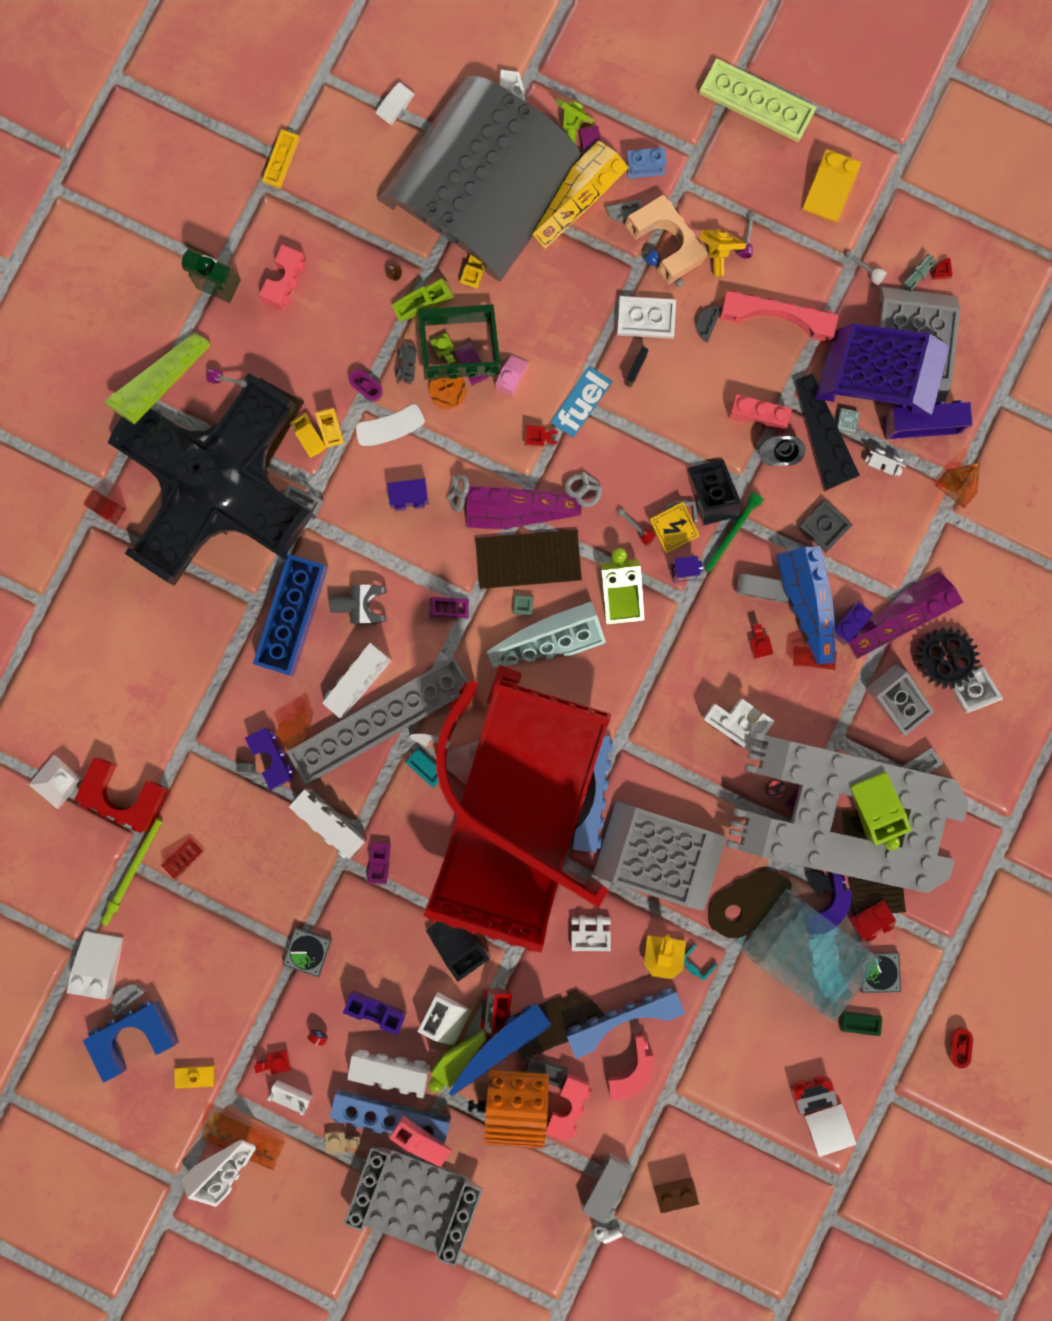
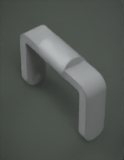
M686 500L674 501V503H668L665 506V510L681 502H684L686 507L692 506L694 523H697V510L695 502H686Z

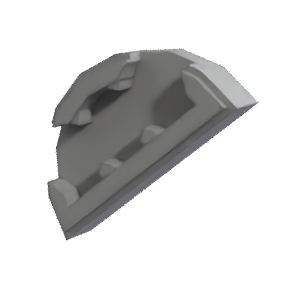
M642 199L605 206V210L613 221L626 223L629 215L642 208Z
M136 984L125 985L118 989L112 998V1013L115 1018L147 990Z

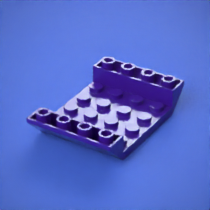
M852 323L835 330L815 399L835 402L836 395L874 400L912 406V414L932 417L950 347L928 333Z

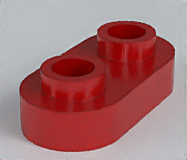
M958 1027L951 1034L949 1058L954 1066L961 1069L968 1067L972 1059L973 1035L966 1028ZM960 1034L964 1036L962 1040L958 1039ZM958 1054H962L960 1060L956 1058Z

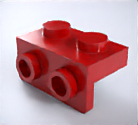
M884 900L849 919L860 937L861 943L865 940L867 943L877 938L876 935L882 931L884 934L894 929L893 925L896 923L895 917Z

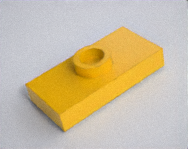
M215 1065L176 1067L174 1069L175 1089L214 1087Z

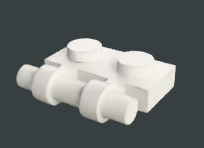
M585 915L572 917V925H579V930H572V951H611V931L603 930V925H611L610 917H603V915H597V917H585ZM585 925H597V930H585Z

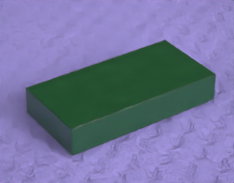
M842 1011L841 1032L881 1036V1015Z

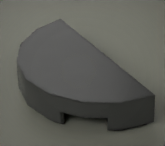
M712 306L702 310L697 318V333L707 343L722 309L721 306Z

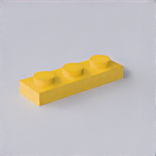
M281 129L262 178L263 184L281 190L300 140L299 135Z

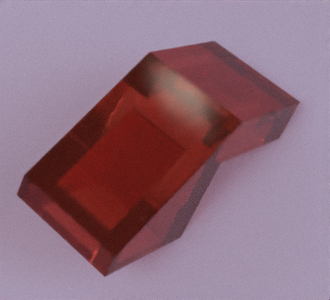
M794 646L793 666L836 670L837 651H835V663L817 665L810 647Z

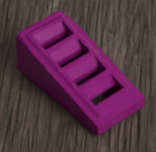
M429 598L428 617L468 619L469 599ZM435 603H439L438 612H435ZM443 603H447L446 613H443ZM451 603H454V613H451ZM459 603L462 604V614H459Z

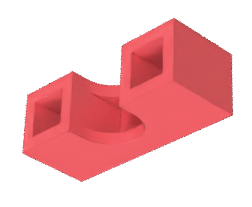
M282 245L274 262L278 269L285 271V275L280 281L266 279L259 296L264 303L284 310L285 306H288L290 303L292 290L298 285L300 272H303L306 267V259L303 253Z
M736 394L729 419L745 423L748 421H758L766 425L765 428L784 432L788 427L792 408Z
M567 1072L560 1090V1096L567 1098L571 1102V1107L565 1112L552 1110L547 1122L546 1134L568 1142L569 1137L573 1138L577 1128L575 1122L577 1118H581L584 1111L582 1104L584 1099L588 1100L591 1093L589 1081Z

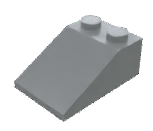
M896 664L866 688L876 704L904 736L934 713V710L909 673Z

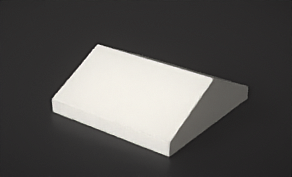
M984 667L979 668L976 672L972 671L975 676L973 678L968 677L970 682L966 684L962 682L963 686L961 687L955 684V688L951 689L956 703L966 714L1003 699Z

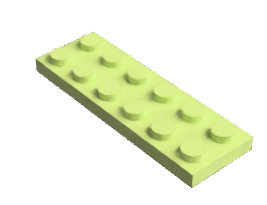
M717 58L699 91L700 95L798 143L817 108Z

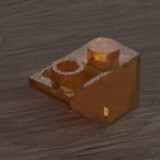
M303 709L295 714L296 718L289 721L287 719L278 725L279 729L275 731L287 750L296 747L308 739L313 717L311 710L305 711Z

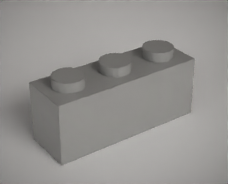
M609 1153L581 1205L583 1213L602 1224L606 1218L609 1219L614 1209L612 1206L615 1200L617 1202L620 1200L623 1190H621L625 1183L628 1184L632 1177L629 1163Z

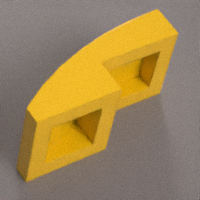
M470 255L460 283L478 289L485 273L484 263Z

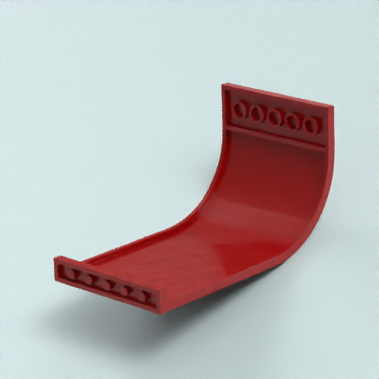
M497 679L461 804L474 817L562 871L604 735L610 722L611 713ZM457 816L439 875L423 917L433 922L446 923L452 928L465 929L472 934L487 936L491 940H501L511 946H520L530 952L542 953L558 883L478 834Z
M472 679L469 683L465 681L459 690L460 698L458 701L454 699L448 708L449 715L442 727L437 744V776L447 803L458 818L472 830L599 908L609 892V889L601 882L590 876L584 886L474 817L465 809L455 795L448 777V748L446 749L445 747L447 741H450L456 725L478 692V683Z

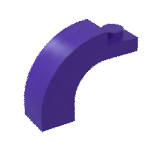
M829 872L832 895L828 905L819 911L804 913L806 932L809 935L828 932L838 926L846 917L851 905L852 892L849 888H843L845 885L844 875Z

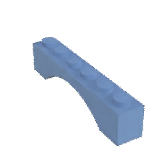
M604 736L593 770L595 779L593 803L587 816L575 829L573 850L596 853L597 848L600 849L602 837H598L599 829H603L604 818L601 817V810H605L606 798H603L604 790L607 791L609 779H605L606 771H610L611 760H608V752H612L613 741H610V736Z
M665 987L658 994L653 996L651 994L641 998V1001L636 1003H626L619 1010H609L604 1016L599 1018L592 1017L587 1020V1023L582 1025L575 1024L565 1032L575 1059L594 1052L602 1038L623 1022L636 1018H656L669 1021L684 1015L685 1012L674 987Z

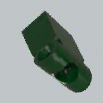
M188 249L182 257V268L189 273L188 276L196 289L225 302H231L241 281L231 266L193 249Z

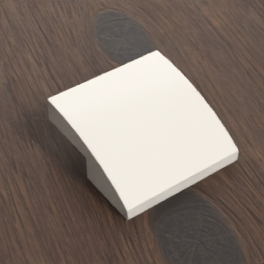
M842 1104L805 1116L818 1157L856 1145Z

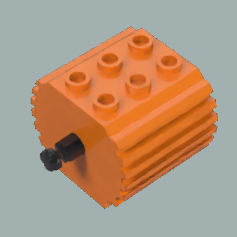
M489 1070L487 1101L478 1100L477 1104H474V1100H469L468 1102L469 1112L477 1109V1113H486L484 1145L545 1149L549 1074Z

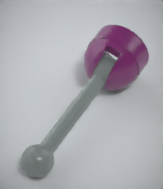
M752 213L748 215L749 224L745 241L746 247L745 249H738L737 254L743 259H749L753 255V246L749 243L752 223L755 220V215Z
M210 368L206 373V379L209 383L218 384L224 380L240 384L241 387L247 386V382L244 379L240 381L224 377L221 371L215 368Z

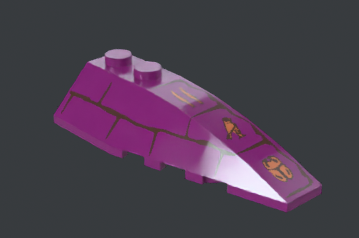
M469 486L467 493V528L506 530L550 520L580 516L582 506L578 504L575 498L564 493Z
M938 571L901 592L897 598L864 626L848 644L856 659L964 602L955 586Z

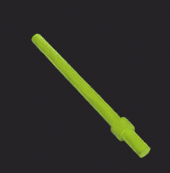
M157 818L154 820L114 898L109 901L106 907L107 911L100 922L101 924L108 926L114 912L117 913L120 907L119 903L163 821Z

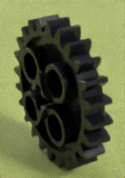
M942 627L940 633L937 629H934L932 631L933 635L928 633L926 634L927 639L923 638L920 640L923 645L917 646V649L921 652L915 654V656L920 657L915 664H921L918 671L925 672L922 678L929 677L928 684L935 681L934 687H938L940 684H942V689H946L948 685L950 689H954L955 684L961 687L963 686L962 682L965 684L970 682L968 677L973 678L975 676L972 671L976 672L979 669L974 666V664L980 663V660L975 659L980 653L974 652V649L978 646L970 644L973 638L967 640V633L961 636L960 629L956 630L955 633L952 627L947 632ZM949 642H953L956 645V650L950 649ZM931 649L937 650L938 657L932 656ZM950 656L951 659L945 660L944 657ZM957 659H961L964 662L963 668L957 665ZM939 666H943L946 669V675H942L939 672Z

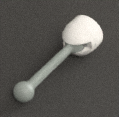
M848 251L846 253L847 259H852L871 273V281L877 286L887 275V272L880 268L872 270L853 256V252Z

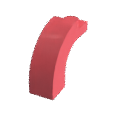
M634 1033L637 1057L633 1068L622 1075L608 1076L611 1101L623 1100L634 1096L643 1089L651 1077L654 1056L652 1051L645 1052L649 1050L648 1040L643 1037L642 1033Z

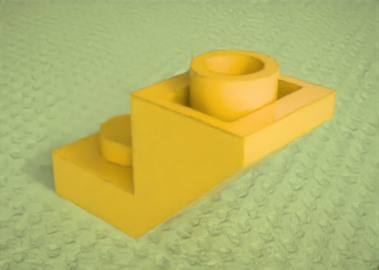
M306 413L290 422L294 433L310 458L326 449L322 438L315 430Z

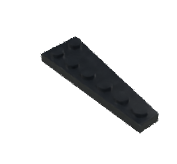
M813 373L795 380L796 393L803 411L804 422H806L809 432L808 436L812 443L814 458H816L824 492L859 477L860 474L826 401L815 399L818 384Z

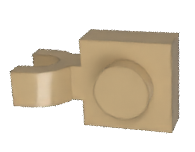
M327 1131L325 1133L326 1154L346 1153L347 1147L358 1148L360 1136L346 1137V1131Z

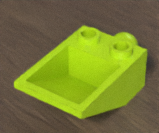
M616 548L611 554L614 562L600 563L606 624L644 620L638 559L626 560V551L622 548Z
M885 771L849 786L866 838L875 846L884 843L885 848L890 851L898 849L900 845L898 836L912 830L888 773Z
M481 1030L444 1050L434 1064L431 1072L433 1078L428 1082V1088L432 1093L441 1092L444 1085L450 1089L455 1084L460 1074L485 1041L486 1031Z

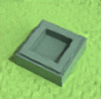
M515 595L513 614L532 616L534 596Z

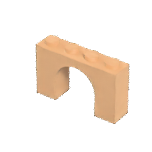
M665 195L660 196L629 215L624 225L635 240L654 229H664L675 236L679 244V251L664 259L657 269L668 285L701 265L708 255L706 248L700 244L694 232L688 228L683 217L677 213L672 202Z

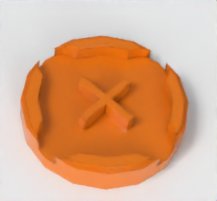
M462 377L456 379L441 378L434 381L431 380L430 398L440 408H456L462 404L466 397L467 390Z

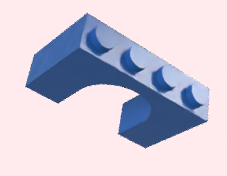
M150 1000L140 1005L141 1010L134 1012L132 1009L123 1014V1019L118 1022L115 1018L105 1024L106 1028L100 1030L98 1027L87 1033L89 1037L84 1039L83 1042L103 1083L127 1070L116 1045L118 1034L123 1028L134 1027L141 1030L147 1036L155 1055L172 1048L179 1042L159 1001L152 1003Z

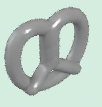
M585 472L571 476L564 485L566 493L575 498L582 507H592L601 498L602 487L595 478ZM582 479L584 485L578 491L573 492L570 489L571 484L576 480ZM596 490L595 497L591 501L586 502L582 500L581 497L587 491Z
M463 474L452 477L449 495L446 497L452 510L455 512H460L463 509L465 497L469 490V480ZM460 480L463 481V490L458 485ZM455 496L459 497L458 506L455 503Z

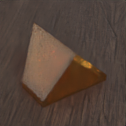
M980 463L946 470L935 483V486L960 506L966 508L977 494Z

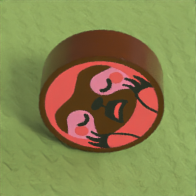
M772 780L766 786V793L772 799H780L786 794V786L780 780Z

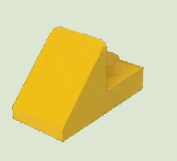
M334 407L315 412L326 448L344 444L339 418Z

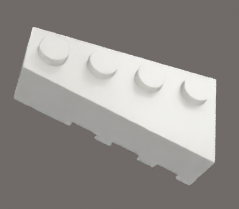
M369 643L358 659L349 666L346 674L337 680V685L334 689H330L323 698L325 700L322 704L336 716L343 719L392 660L373 644Z
M305 789L289 806L298 817L308 823L312 830L323 836L322 839L327 844L337 848L336 852L344 859L346 857L348 859L352 858L367 841L313 789Z
M357 1050L351 1056L347 1080L367 1085L379 1083L378 1086L383 1089L389 1090L395 1087L400 1090V1093L416 1092V1097L424 1098L431 1065H427V1062L422 1060L410 1062L405 1057H396L394 1059L388 1058V1055L383 1053L371 1055L368 1051Z

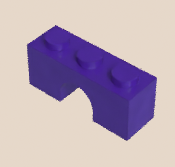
M264 728L245 737L253 755L266 752L272 758L271 767L262 772L269 790H274L294 780L292 776L294 771L291 765H287L284 759L286 754L283 748L278 747L276 743L278 738L274 730Z
M353 990L348 998L343 1014L358 1020L367 1019L373 1021L380 1026V1029L398 1035L407 1012Z

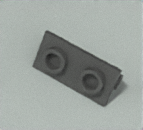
M408 342L400 346L397 351V358L399 359V364L395 369L397 383L405 380L404 383L412 384V381H414L415 367L409 366V363L416 364L417 350L416 346L408 345Z

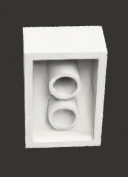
M85 931L70 973L67 993L104 1000L113 996L123 937Z

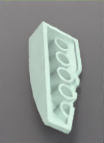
M591 601L552 615L520 630L488 650L487 655L494 668L499 667V665L517 664L518 661L523 660L533 662L536 658L546 657V659H552L554 656L562 654L564 657L571 656L605 644L606 641Z

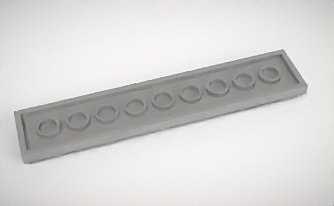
M452 657L287 751V754L304 784L308 785L450 704L454 699L457 700L460 698L459 690L465 681L469 682L455 657Z

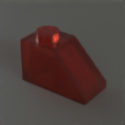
M95 489L92 490L83 504L114 524L118 523L126 508Z

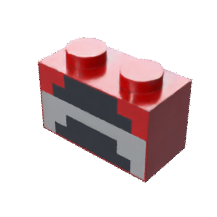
M501 988L484 989L481 1029L489 1034H497L507 1026L506 1021L510 1019L511 993Z
M816 1076L812 1081H798L794 1083V1086H790L796 1110L800 1115L838 1105L832 1081L828 1076Z

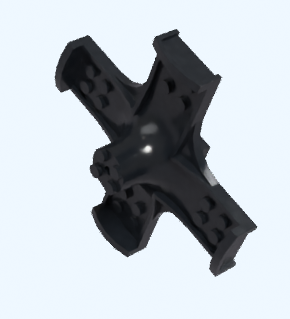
M250 373L244 378L247 386L241 390L221 421L209 429L189 431L179 427L150 408L135 424L121 417L108 440L111 446L149 470L158 479L162 490L161 508L134 548L128 547L124 554L173 586L176 585L199 549L210 538L223 533L227 535L228 532H238L249 536L287 561L288 557H286V554L309 520L316 518L310 510L279 492L270 483L267 476L269 472L265 470L266 455L270 446L297 406L291 399Z

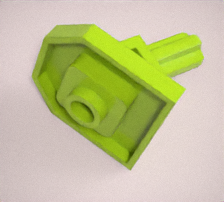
M558 98L555 104L564 109L563 128L566 129L565 133L576 145V132L580 129L583 121L593 125L595 119L585 114L586 112L582 110L583 105L574 100L572 103L568 101L566 103Z

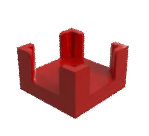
M499 665L486 702L488 704L491 702L497 679L502 681L506 679L519 683L522 676L521 672Z

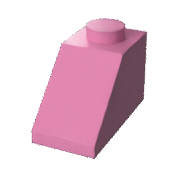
M511 355L495 383L496 390L513 397L529 363Z

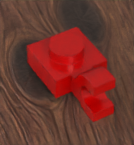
M762 625L751 626L755 638L749 640L753 658L756 659L774 654L770 637H763Z
M288 1050L270 1053L267 1055L268 1060L256 1062V1065H254L255 1074L270 1069L271 1075L291 1070Z

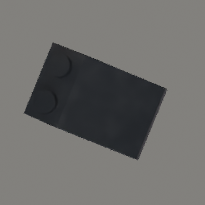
M724 459L687 468L697 511L703 525L740 517L741 501Z

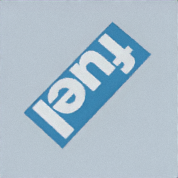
M589 366L553 417L551 423L574 438L613 381Z

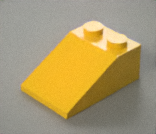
M826 149L802 210L837 223L862 162Z

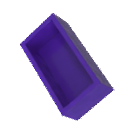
M963 400L951 402L952 404H944L943 401L936 402L932 417L912 414V407L896 405L883 417L885 440L962 434L973 425L971 402L964 403Z

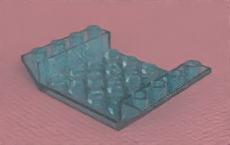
M787 888L740 950L758 967L834 1022L882 960Z

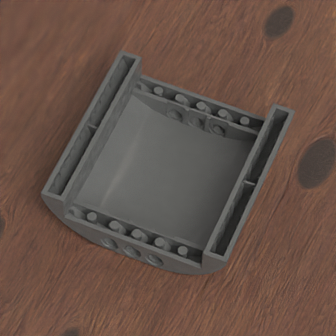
M467 76L460 82L378 197V200L392 210L399 206L484 263L485 272L501 282L532 238L533 231L550 206L549 204L557 194L562 182L569 174V170L582 157V154L569 136L546 115L493 81L478 76Z

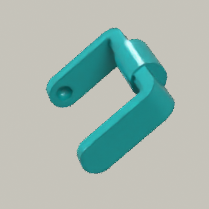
M694 943L685 953L684 964L692 975H697L700 979L705 980L718 964L714 963L702 975L699 969L686 960L697 946Z

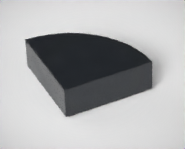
M807 870L806 876L810 887L815 892L823 895L827 876Z

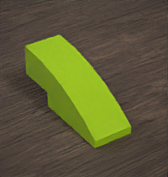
M440 279L428 287L422 286L393 303L392 307L399 322L418 316V309L437 308L454 299L448 282Z

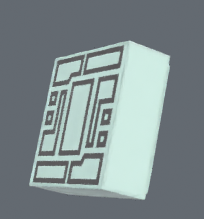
M841 408L837 422L838 429L855 432L860 412Z

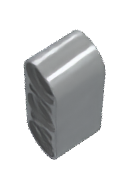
M739 574L736 594L780 603H791L790 597H787L784 592L782 581L749 574Z

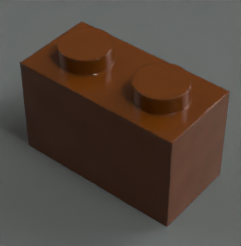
M692 1177L654 1186L661 1214L699 1205Z

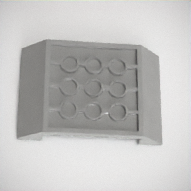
M881 287L878 305L882 307L879 327L928 333L950 347L936 402L943 401L945 404L952 383L960 305L957 296Z
M616 801L593 875L648 895L704 911L727 836Z
M371 1147L344 1225L362 1231L364 1226L437 1253L438 1261L455 1267L483 1188L466 1175L442 1166L439 1167L429 1161L397 1149Z

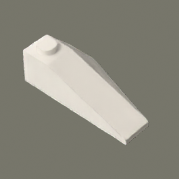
M240 1140L195 1165L181 1179L187 1198L217 1207L231 1192L233 1181L238 1180L240 1169L247 1164L256 1146Z

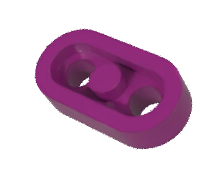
M359 369L350 373L349 383L357 392L371 402L381 399L383 390L378 382ZM358 378H361L362 382L359 384L356 383V380ZM372 390L377 391L375 395L370 394Z

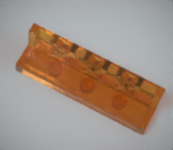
M216 1111L212 1113L206 1124L202 1137L203 1140L223 1149L240 1140L254 1144L256 1149L249 1160L271 1170H274L285 1144L280 1139Z

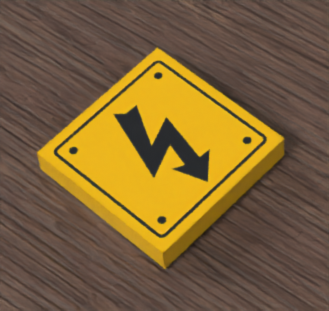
M684 502L649 519L665 553L700 536Z

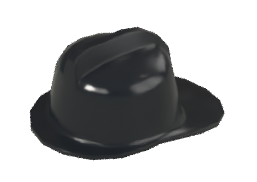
M775 436L763 442L759 454L763 463L769 466H790L799 463L803 459L806 450L805 444L798 437Z

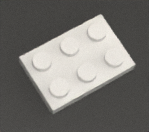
M620 296L617 335L673 339L676 300Z

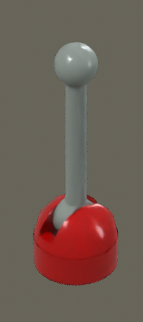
M624 509L618 510V515L623 516L640 532V540L645 546H648L657 535L650 529L642 530L625 514Z

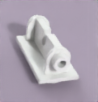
M877 447L874 450L869 448L872 454L871 456L867 455L864 460L868 466L879 470L882 464H886L883 472L895 477L902 474L903 469H901V466L906 467L903 458L896 455L892 457L885 455L886 451Z

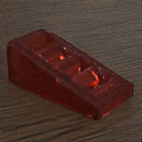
M189 838L161 866L177 880L204 851ZM188 846L196 852L194 855L186 849ZM183 851L190 857L188 861L181 855ZM177 857L184 863L183 866L176 861ZM172 863L178 868L176 872L170 867Z

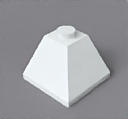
M53 755L29 783V786L55 808L59 809L83 778Z

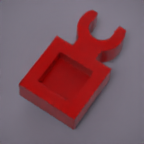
M526 425L524 445L543 447L544 442L552 446L556 445L558 441H552L550 436L557 435L558 431L551 430L547 433L545 432V427Z

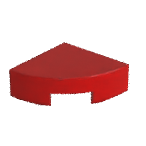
M951 258L944 259L935 267L932 280L948 279L953 276Z

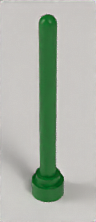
M755 492L749 494L746 507L706 564L705 571L710 572L752 510L756 509L757 506L760 507L764 501L760 495Z

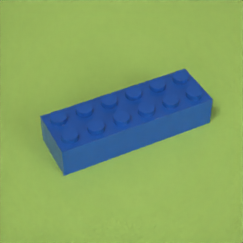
M288 554V559L285 561L253 664L294 677L328 567Z

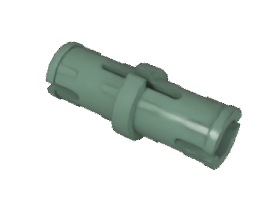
M927 254L923 261L912 269L910 276L902 283L906 290L912 291L917 283L927 276L926 273L937 262L932 255Z

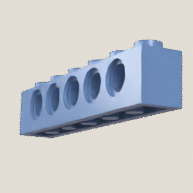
M339 1089L335 1094L329 1117L337 1123L343 1124L348 1122L357 1128H372V1131L376 1133H383V1131L392 1133L404 1115L422 1129L424 1126H431L433 1132L429 1134L444 1144L451 1121L450 1117ZM349 1106L355 1107L356 1110H357V1113H356V1114H351V1113H349L348 1107H349ZM373 1111L376 1114V1118L370 1119L366 1112ZM392 1116L395 1122L390 1124L386 1121L385 1117Z

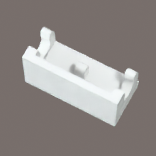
M277 1080L267 1100L281 1104L304 1116L313 1095Z

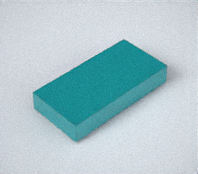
M417 748L405 763L434 788L439 782L436 764Z

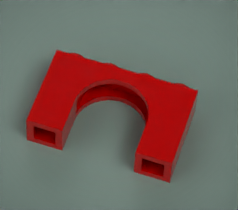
M94 757L74 800L79 802V806L88 810L90 808L97 810L96 814L100 816H110L115 818L114 822L120 825H125L126 823L132 826L131 829L138 833L149 831L169 788L154 781H146L138 800L132 807L126 810L117 808L111 803L107 793L108 784L117 765L100 757Z

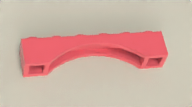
M736 290L726 292L720 319L736 323L755 316H778L798 325L811 339L828 343L834 337L838 315L832 311H817L809 306L803 308L795 303H780L772 298L766 300L754 294L743 295Z

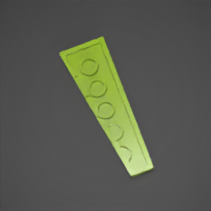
M194 332L116 393H113L104 401L105 404L135 424L210 347L209 341Z

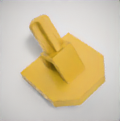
M701 230L699 239L709 245V258H714V276H724V257L729 256L730 250L745 249L746 243L725 230Z
M647 935L644 966L652 977L673 979L683 971L686 941L670 938V935H666V937Z

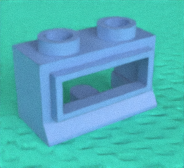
M665 147L627 151L628 179L665 175L667 163Z

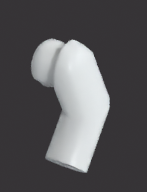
M597 1226L593 1230V1236L605 1244L623 1237L619 1227L609 1231L601 1226Z

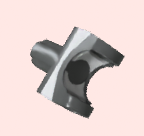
M351 585V596H330V613H350V624L370 625L384 623L387 621V616L372 613L369 604L372 598L380 594H387V588L373 585Z

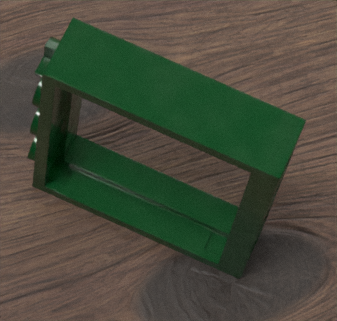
M494 304L418 309L424 380L434 381L441 378L456 379L458 377L474 378L476 376H495L500 374V356ZM475 322L489 323L493 362L429 366L425 326Z

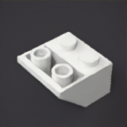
M437 992L418 1032L434 1041L454 1046L472 1009Z

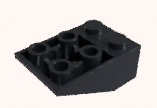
M438 921L426 930L457 982L487 962L491 957L478 936L469 933L465 929L452 928L448 924Z

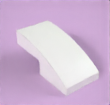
M399 82L387 95L375 113L390 125H393L401 110L406 109L415 94Z
M411 734L409 737L428 747L430 741L438 744L439 739L437 736L428 734ZM447 741L446 749L449 748L451 742Z

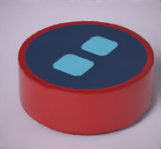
M311 1029L307 1038L310 1042L323 1046L326 1044L328 1036L320 1030Z

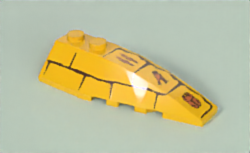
M598 140L571 167L568 172L569 174L562 182L557 194L549 204L550 206L532 233V236L544 249L576 221L629 168L619 154Z

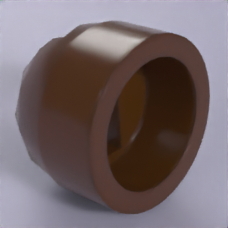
M389 265L385 273L390 280L398 281L401 278L402 269L397 265Z

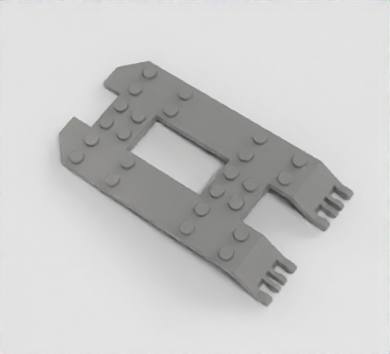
M753 732L752 739L763 740L765 744L764 748L750 745V750L762 752V756L748 753L747 757L760 760V765L756 767L746 763L744 770L800 784L791 822L734 808L733 814L735 816L747 818L745 824L731 821V826L744 830L742 832L729 829L730 835L742 836L741 843L727 840L726 847L767 859L924 893L931 892L950 879L955 859L938 855L946 818L964 822L969 804L956 780ZM886 771L903 808L907 809L906 815L912 830L901 835L898 849L890 851L885 848L884 843L875 846L868 839L830 831L839 793L852 796L849 786Z

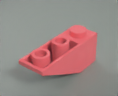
M404 1115L393 1129L389 1138L406 1151L439 1167L442 1166L452 1151L451 1148Z

